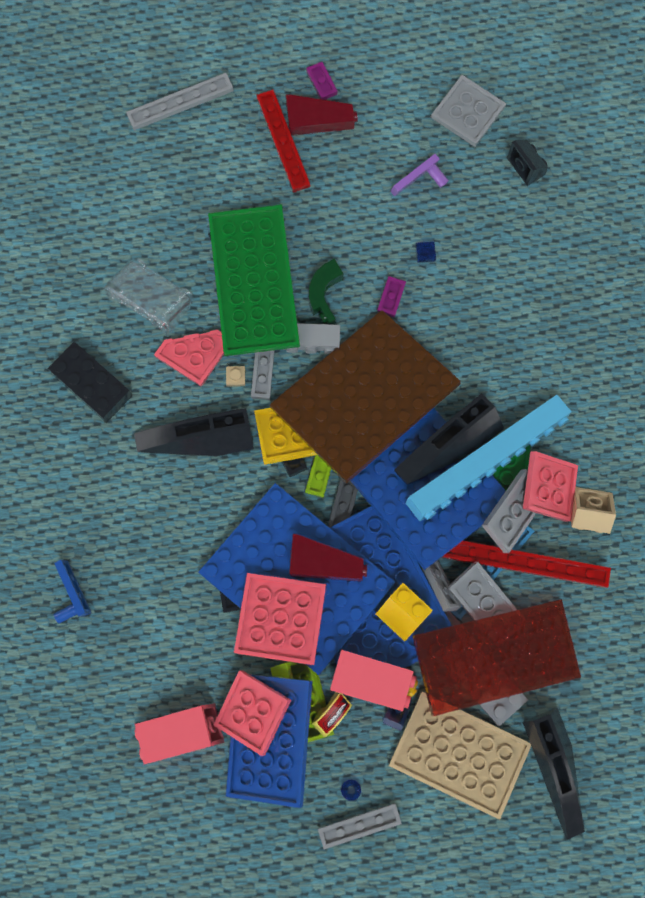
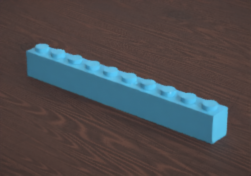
M555 395L409 496L405 504L420 522L425 518L427 520L431 519L440 507L445 509L452 503L451 500L457 497L459 499L470 486L475 488L482 482L481 479L487 476L489 478L497 471V467L500 465L502 467L506 466L511 462L510 458L515 455L516 457L522 455L526 451L525 448L527 446L533 447L540 441V437L543 435L545 437L549 436L555 430L554 427L557 425L561 427L569 421L568 416L572 411L558 395Z

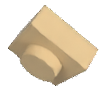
M226 366V386H245V366Z

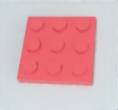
M537 451L530 452L523 509L570 522L572 519L578 465Z
M241 670L232 684L214 726L259 755L264 756L291 700Z

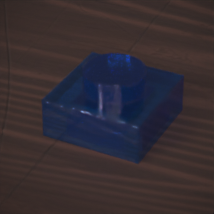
M435 242L416 243L417 263L436 262Z

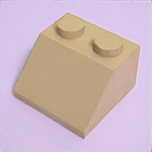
M575 487L571 519L572 528L610 534L616 517L613 493Z

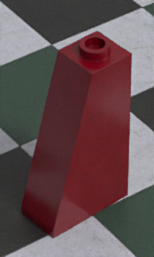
M291 94L286 95L291 136L354 129L355 122H358L357 111L353 110V104Z
M293 534L290 563L291 576L362 581L363 576L367 577V564H364V559L301 535Z

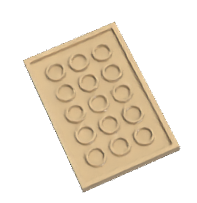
M421 691L388 766L500 820L529 753L531 744Z

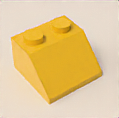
M402 583L376 612V615L405 642L433 610Z

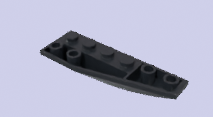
M481 393L421 444L394 471L408 485L469 456L504 429L496 407Z
M246 408L190 418L134 433L138 453L217 457L254 450Z
M554 708L523 721V725L563 833L568 840L585 832L572 745L559 710Z

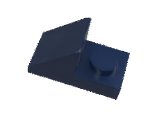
M410 700L408 708L404 707V711L387 707L382 723L401 731L412 700Z

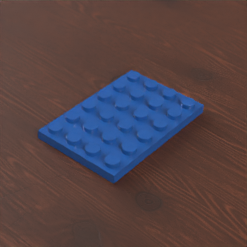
M249 674L289 698L291 702L266 755H259L231 737L226 797L301 808L303 807L312 681Z

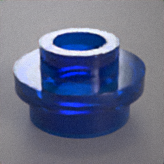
M355 780L345 781L341 787L342 796L349 801L356 800L361 794L360 784ZM349 786H353L355 788V792L353 794H349L347 792V788Z

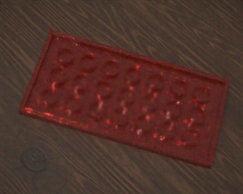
M562 599L413 635L431 716L581 678Z

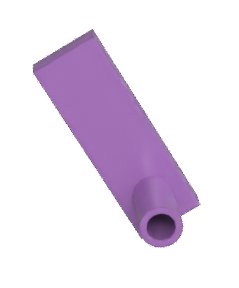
M434 154L396 183L390 192L394 196L398 195L426 172L430 174L440 188L447 184L449 180L437 167L436 164L440 159Z

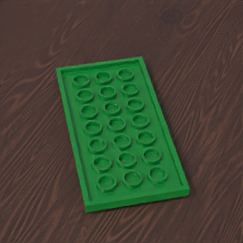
M282 204L208 213L224 356L300 347Z

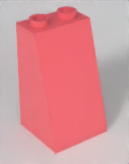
M341 650L330 690L404 711V707H409L411 696H408L410 688H414L417 676H413L414 671Z
M215 703L201 705L135 724V737L139 741V755L144 765L225 743L222 730L214 726L218 716Z

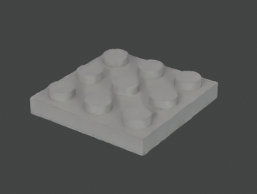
M461 75L431 114V118L476 147L504 110L506 103L464 75Z

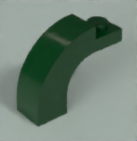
M335 258L322 265L315 272L309 286V306L313 316L318 314L321 322L327 325H335L336 319L325 301V293L331 286L342 281L344 276Z

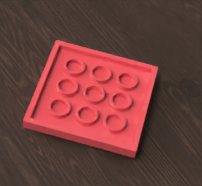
M247 573L234 653L315 665L327 585Z

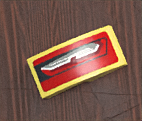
M335 692L328 705L320 708L312 721L313 726L323 737H327L342 721L352 704L343 694Z

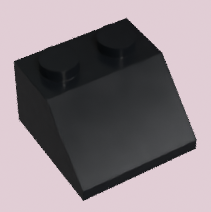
M527 139L512 142L507 159L525 184L528 186L545 176L548 169L547 163L538 155L535 146L530 144Z

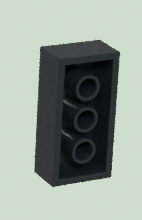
M75 341L47 368L56 379L106 423L132 397L127 387Z

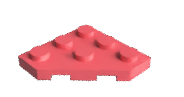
M212 330L203 334L197 333L177 339H166L154 356L202 387L224 355L222 333L219 330Z

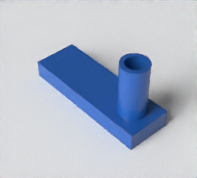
M68 560L55 562L54 564L72 602L71 605L54 613L57 623L60 624L75 615L85 617L91 614Z

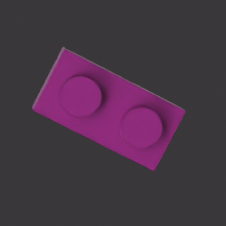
M323 62L306 68V73L320 99L326 100L338 94Z
M388 276L377 309L378 313L383 310L388 316L395 318L406 281Z

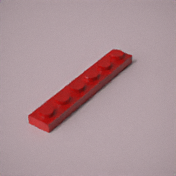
M274 90L256 95L293 193L309 188V179Z

